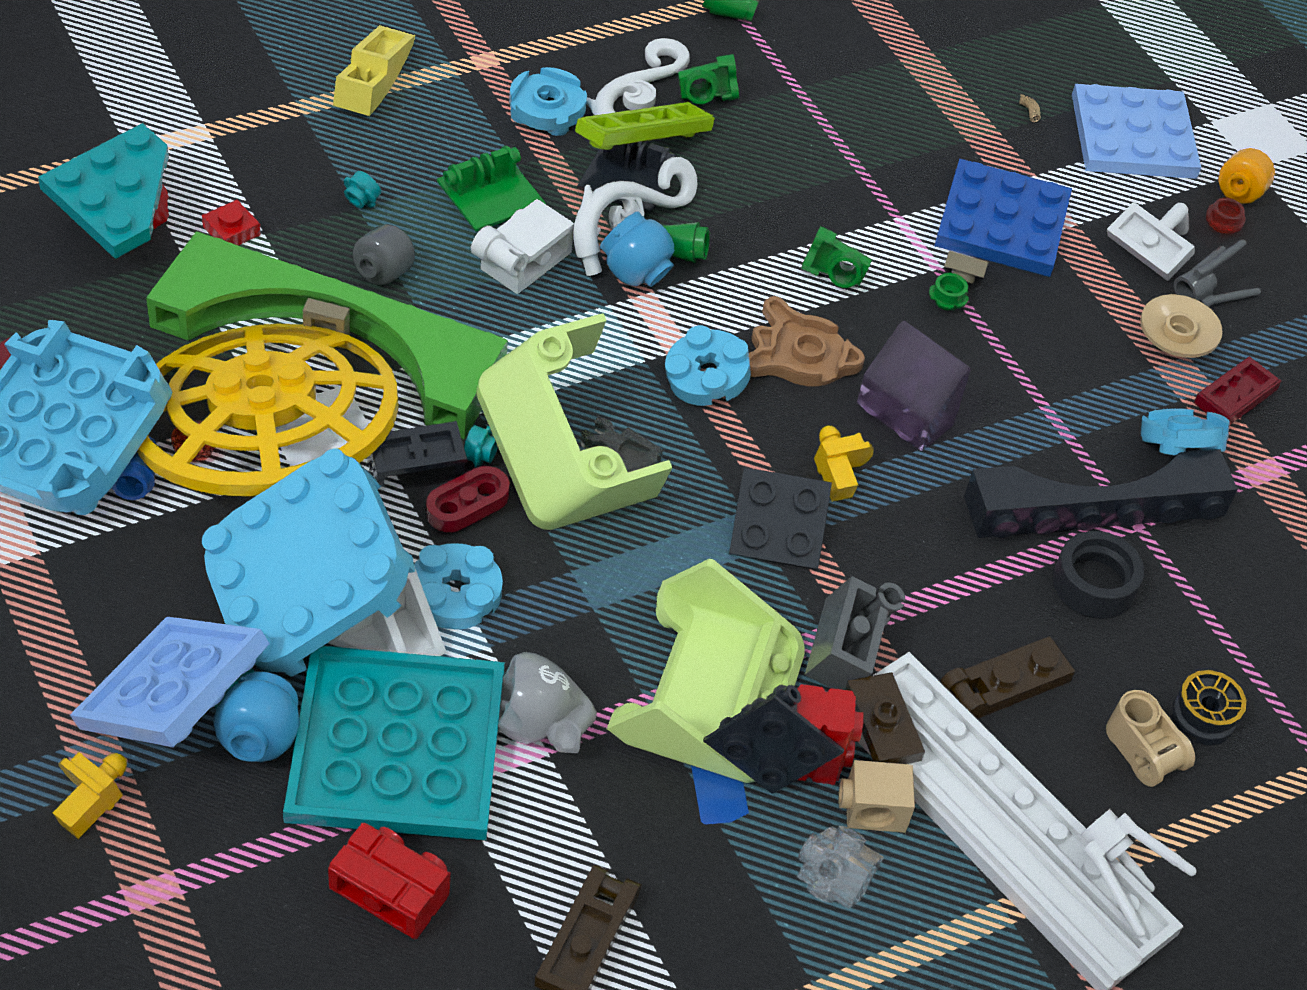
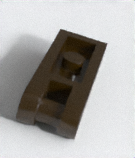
M1049 636L967 669L963 667L955 668L945 674L940 683L976 719H979L1071 682L1075 670ZM973 688H977L980 693H975Z
M594 864L535 976L534 986L542 990H591L628 914L632 911L637 901L642 884L629 878L625 882L609 876L608 869ZM601 894L614 900V903L610 905L596 898Z

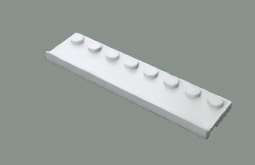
M910 652L874 674L879 675L893 672L925 750L922 761L909 763V765H913L914 801L1095 990L1112 989L1179 935L1183 925L1117 859L1110 862L1104 855L1145 930L1143 937L1135 935L1095 862L1083 850L1088 843L1080 834L1086 828ZM861 734V739L858 743L870 754L863 734Z

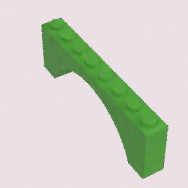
M198 231L191 237L146 297L150 327L188 341L217 327L239 321L271 317L303 319L302 310L308 298L347 307L350 310V332L360 335L383 349L398 362L410 377L421 399L424 425L457 421L462 439L466 438L482 410L476 392L482 373L507 355L508 339Z

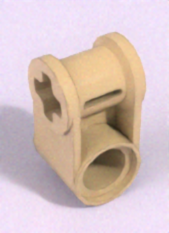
M1142 690L1126 692L1121 697L1107 722L1106 733L1110 741L1116 745L1132 766L1137 778L1143 784L1154 787L1163 781L1164 775L1176 769L1185 771L1191 768L1195 762V752L1192 744L1178 730L1161 708L1157 699Z

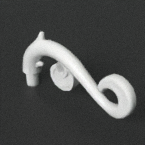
M666 38L655 39L649 42L645 48V59L648 65L652 67L651 69L627 73L615 78L600 90L596 100L587 97L586 104L594 115L615 113L613 104L618 97L623 95V103L627 109L636 110L653 107L656 101V89L650 82L670 77L678 73V71L684 70L690 61V54L686 46L679 41ZM670 56L676 59L673 64L661 66V60L658 57ZM642 141L638 142V147H640Z
M671 157L663 162L659 170L658 186L662 189L670 187L673 175L678 177L680 191L675 197L664 195L651 188L628 181L607 183L593 192L590 185L585 186L582 204L574 223L573 239L576 255L578 258H582L587 276L602 272L597 254L600 252L597 236L601 231L600 227H598V222L602 211L615 200L623 202L624 209H622V206H611L609 222L611 228L614 229L621 221L634 212L639 211L644 217L642 201L666 208H677L687 205L694 198L697 189V175L694 167L688 160L682 157Z

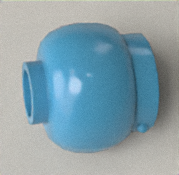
M639 211L634 212L621 221L600 244V248L607 255V265L611 272L622 283L629 286H638L646 283L651 287L659 282L674 266L670 261L674 253L672 237L660 223L652 219L646 220Z
M253 672L241 676L238 683L234 684L225 693L223 699L217 705L213 719L217 739L228 752L243 761L266 762L278 758L291 747L299 728L300 717L297 707V692L285 679L269 672Z

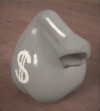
M530 652L514 655L503 677L498 728L506 736L520 743H534L547 737L558 752L578 753L581 736L596 721L597 711L594 705L575 682L549 659Z

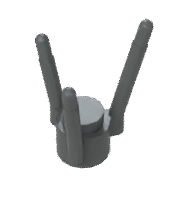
M1240 240L1228 249L1224 246L1218 247L1190 271L1176 278L1174 281L1175 294L1191 297L1208 307L1213 304L1260 295V288L1212 295L1217 287V279L1212 270L1244 248L1247 244L1246 241Z

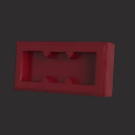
M1249 356L1200 391L1195 398L1194 404L1206 413L1212 412L1226 417L1230 421L1229 425H1231L1277 391L1281 380Z

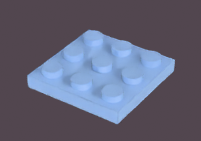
M1075 84L1072 100L1085 171L1197 179L1201 170V164L1184 92L1140 89L1136 87L1101 86L1098 84Z
M166 617L70 716L80 730L174 747L177 743L188 737L192 727L209 708L214 707L223 699L225 691L237 678L254 666L256 658L270 643L261 629Z

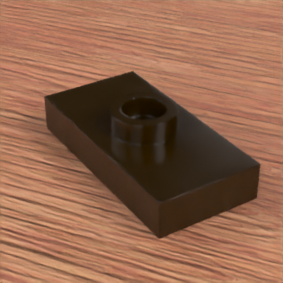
M893 672L848 680L845 690L853 691L854 696H856L855 711L863 712L862 734L873 762L909 764L922 761L925 750Z

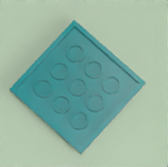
M322 646L312 652L309 658L300 711V724L296 734L283 810L284 823L358 829L365 822L377 830L380 827H387L396 833L487 840L505 662Z

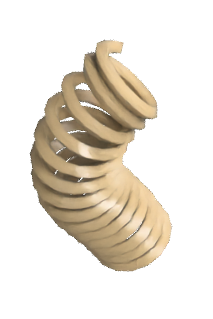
M1022 94L1019 104L1028 108L1031 122L1039 121L1041 116L1038 103L1031 99V97L1028 98V96L1025 97Z

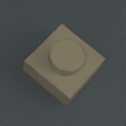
M949 251L944 267L952 269L951 273L958 274L966 282L973 284L975 277L984 279L988 262Z
M308 298L302 310L303 326L327 328L350 336L349 308Z

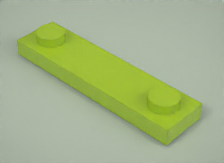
M686 102L581 117L577 119L575 132L590 140L589 143L593 147L609 150L614 145L679 135L692 137L698 132L711 131L715 118L695 105Z

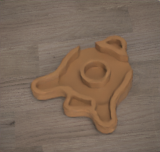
M777 296L769 297L764 301L762 313L771 327L757 326L753 329L751 339L756 350L749 353L751 377L771 375L783 378L794 384L822 386L830 384L843 376L857 374L862 370L865 360L863 352L853 346L848 339L846 341L843 340L838 334L839 327L836 324L818 316L799 313Z

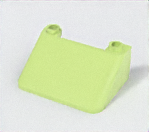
M707 559L662 581L657 595L656 616L662 626L673 628L678 634L655 697L651 704L644 707L636 703H627L616 708L611 716L607 730L630 746L738 781L752 783L755 782L752 778L703 742V739L719 728L721 720L737 715L744 706L752 704L757 698L766 699L768 695L773 693L775 687L779 685L795 686L805 654L804 641L799 631L719 563L713 559Z

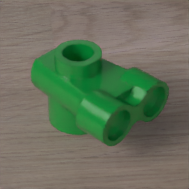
M734 54L716 57V62L678 71L682 99H690L696 104L708 103L713 97H721L722 101L739 99ZM697 79H704L700 84H693Z
M820 226L800 269L815 276L819 272L827 274L830 280L838 287L860 286L872 259L859 252L856 248L850 247L836 239L837 233ZM842 261L850 262L853 265H845Z

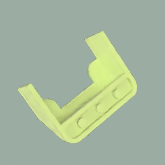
M604 313L535 333L486 369L479 379L476 392L484 415L527 517L535 526L542 529H557L655 498L660 493L672 470L671 463L667 460L627 472L619 454L608 447L596 446L580 451L548 375L563 371L572 359L594 353L607 321Z

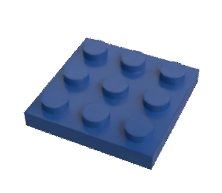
M959 158L934 246L1050 277L1058 251L1072 188Z

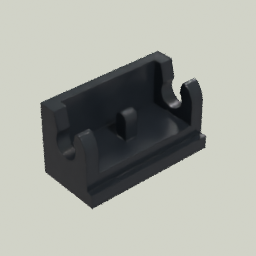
M457 421L390 431L385 441L367 457L369 471H373L374 478L381 487H384L385 477L444 467L452 466L453 475L463 474L467 461Z

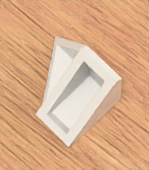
M416 569L415 572L408 573L406 585L396 600L402 606L390 617L387 618L378 610L328 642L342 648L441 656L447 653Z

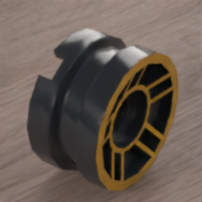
M1212 670L1197 671L1188 676L1183 683L1178 696L1172 704L1174 708L1171 716L1178 730L1184 735L1188 733L1195 737V743L1207 746L1218 745L1228 740L1236 729L1238 722L1246 711V697L1242 688L1227 675Z

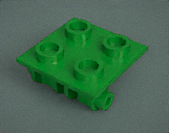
M506 145L497 151L491 152V157L488 153H483L480 155V160L474 156L468 161L451 164L448 170L443 172V176L437 178L438 184L475 232L480 231L486 226H494L508 221L516 211L526 208L536 199L546 204L516 167V163L521 161L520 152L516 147L510 148Z

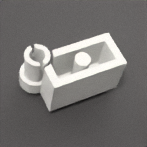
M536 199L526 208L516 211L511 219L499 228L495 229L492 226L482 228L472 242L471 252L481 259L482 271L516 294H519L572 253L574 223Z

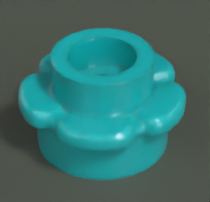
M357 171L351 178L346 177L344 179V185L347 188L344 191V195L349 202L358 208H363L365 205L373 208L376 205L375 202L381 194V189L372 177L365 172Z
M474 425L469 431L464 444L467 460L473 462L475 467L478 468L482 466L484 461L491 463L498 449L489 425L486 429Z

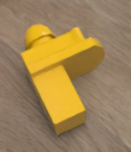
M827 425L820 431L819 439L821 444L814 457L817 471L819 475L822 474L824 481L832 482L830 498L833 502L853 497L858 483L852 468L862 466L873 456L874 450L868 441H863L861 433L841 438V434L835 427Z
M80 752L70 761L67 758H63L58 763L64 774L78 787L53 814L60 825L77 839L106 810L110 811L123 796L114 781L117 777H122L126 771L127 759L123 755L118 753L109 754L102 760L103 763L99 767Z

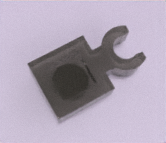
M601 416L596 418L594 429L601 435H594L586 429L581 433L580 443L583 448L604 446L614 450L623 460L627 472L657 464L662 459L663 449L629 427L621 434L614 431L612 422Z

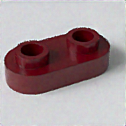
M482 466L437 487L430 492L426 500V518L429 524L443 532H455L500 510L505 506L509 498V479L500 469Z

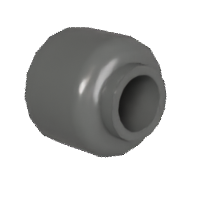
M389 224L377 226L362 236L353 248V262L357 271L364 279L379 286L390 284L405 274L413 266L415 260V250L410 237L397 226Z

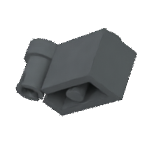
M851 576L825 599L805 676L830 688L845 690L848 680L869 677L873 673L884 626L888 624L890 616L904 606L901 603L905 601L902 589L898 585L888 582L881 585L876 591L875 587Z

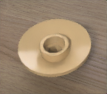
M1176 294L1156 297L1146 304L1141 314V328L1148 340L1162 351L1175 356L1195 358L1207 355L1216 349L1222 338V325L1217 315L1208 306L1191 297Z

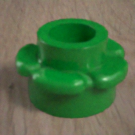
M941 274L936 279L935 285H932L929 289L930 298L935 300L937 306L944 310L962 308L969 300L967 296L968 284L958 274Z

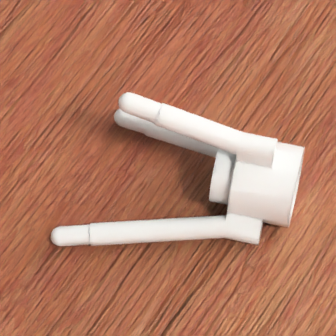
M1109 809L1080 834L1088 843L1083 850L1095 862L1135 935L1143 937L1145 930L1104 855L1110 862L1118 858L1124 867L1149 892L1154 891V884L1125 851L1133 844V841L1127 836L1128 834L1189 876L1196 874V868L1138 827L1126 813L1117 818Z

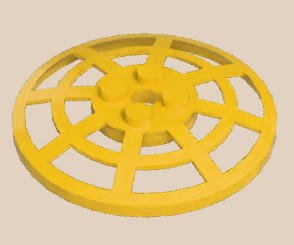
M264 324L226 330L189 343L164 357L156 364L163 376L175 367H181L170 380L169 386L172 390V396L167 402L164 411L168 412V416L173 424L188 438L178 451L171 456L161 450L147 435L137 453L153 472L183 487L217 495L257 496L309 462L281 468L279 447L307 440L327 428H330L347 441L346 444L338 448L345 455L354 458L359 463L369 457L385 441L395 424L399 410L397 382L391 367L379 353L367 344L347 334L331 329L303 326V324ZM264 343H287L301 347L290 353L266 351ZM237 347H247L246 354L236 356L227 361L211 358ZM334 347L345 348L363 357L376 367L381 375L354 372L347 359L335 350ZM321 353L331 360L339 371H313L305 361ZM194 369L211 373L205 385L180 391L184 381ZM342 384L339 395L330 407L315 400L316 385ZM356 385L383 389L380 408L372 421L363 430H360L342 417L353 402ZM207 399L211 414L201 424H197L188 417L181 405ZM304 414L314 418L301 426L276 433L275 427L288 424ZM226 424L238 429L257 430V435H230L217 431ZM205 444L227 450H259L262 471H220L198 467L190 464V462Z

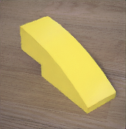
M379 25L352 49L351 64L336 76L333 106L370 116L380 105L397 79L414 44L415 35Z

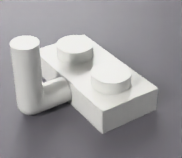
M1133 202L1107 228L1108 237L1167 281L1195 254V246L1180 236L1186 234L1189 230L1188 207L1184 203L1175 204L1159 221Z

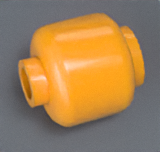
M1240 149L1221 167L1218 177L1220 189L1233 202L1241 204L1252 203L1261 198L1273 183L1275 176L1274 164L1270 157L1259 149Z

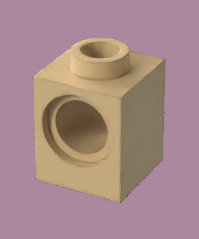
M854 760L849 778L841 779L839 786V808L847 809V828L906 833L915 808L913 765Z

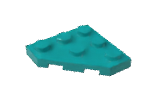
M141 123L38 176L40 189L116 259L151 240L155 209H158L163 186L164 168H167L169 159L168 145L146 125Z

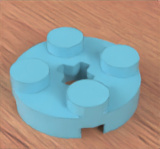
M541 68L540 74H533L529 76V71L523 72L513 80L510 87L509 103L511 118L517 123L545 130L551 135H564L569 131V127L575 125L577 119L585 114L587 103L586 90L583 91L580 88L581 81L575 75L561 69ZM548 97L554 98L552 101H547L546 99Z
M703 325L690 328L686 336L679 339L670 348L665 359L666 375L672 391L681 400L699 406L712 405V399H719L724 396L726 401L736 397L747 386L751 376L748 345L745 341L725 331L710 330L707 326ZM706 363H714L717 366L716 369L709 367L705 372L700 371V366Z
M1192 409L1154 410L1149 412L1148 418L1143 415L1141 436L1145 442L1160 444L1159 451L1164 454L1178 455L1180 452H1186V448H1200L1201 450L1221 449V452L1226 450L1230 421L1226 417L1212 412H1207L1206 420L1193 416L1194 410Z
M454 543L440 546L428 545L420 551L419 559L415 562L414 567L438 627L454 630L471 628L480 624L482 617L489 614L492 609L494 613L498 608L502 597L503 580L501 570L494 562V556L490 549L484 546ZM458 580L464 582L465 585L461 586L460 591L454 592L451 591V586L446 583Z

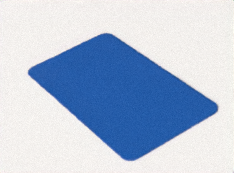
M691 765L700 819L703 824L730 823L749 813L742 781Z

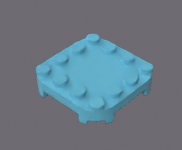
M48 320V328L36 330L23 338L16 332L4 344L11 356L0 370V492L48 510L66 513L73 511L77 515H86L97 507L98 501L113 487L162 415L167 402L172 396V390L150 353L136 345L133 351L130 352L72 333L64 321Z
M330 449L322 456L298 468L232 511L218 525L208 528L202 537V545L206 549L204 555L206 572L225 624L261 629L270 643L256 658L254 665L260 670L266 672H285L290 677L307 670L303 658L378 610L388 618L402 605L396 600L406 585L408 573L415 572L413 557L403 548L378 492V489L381 488L380 484L358 461L345 455L339 449Z

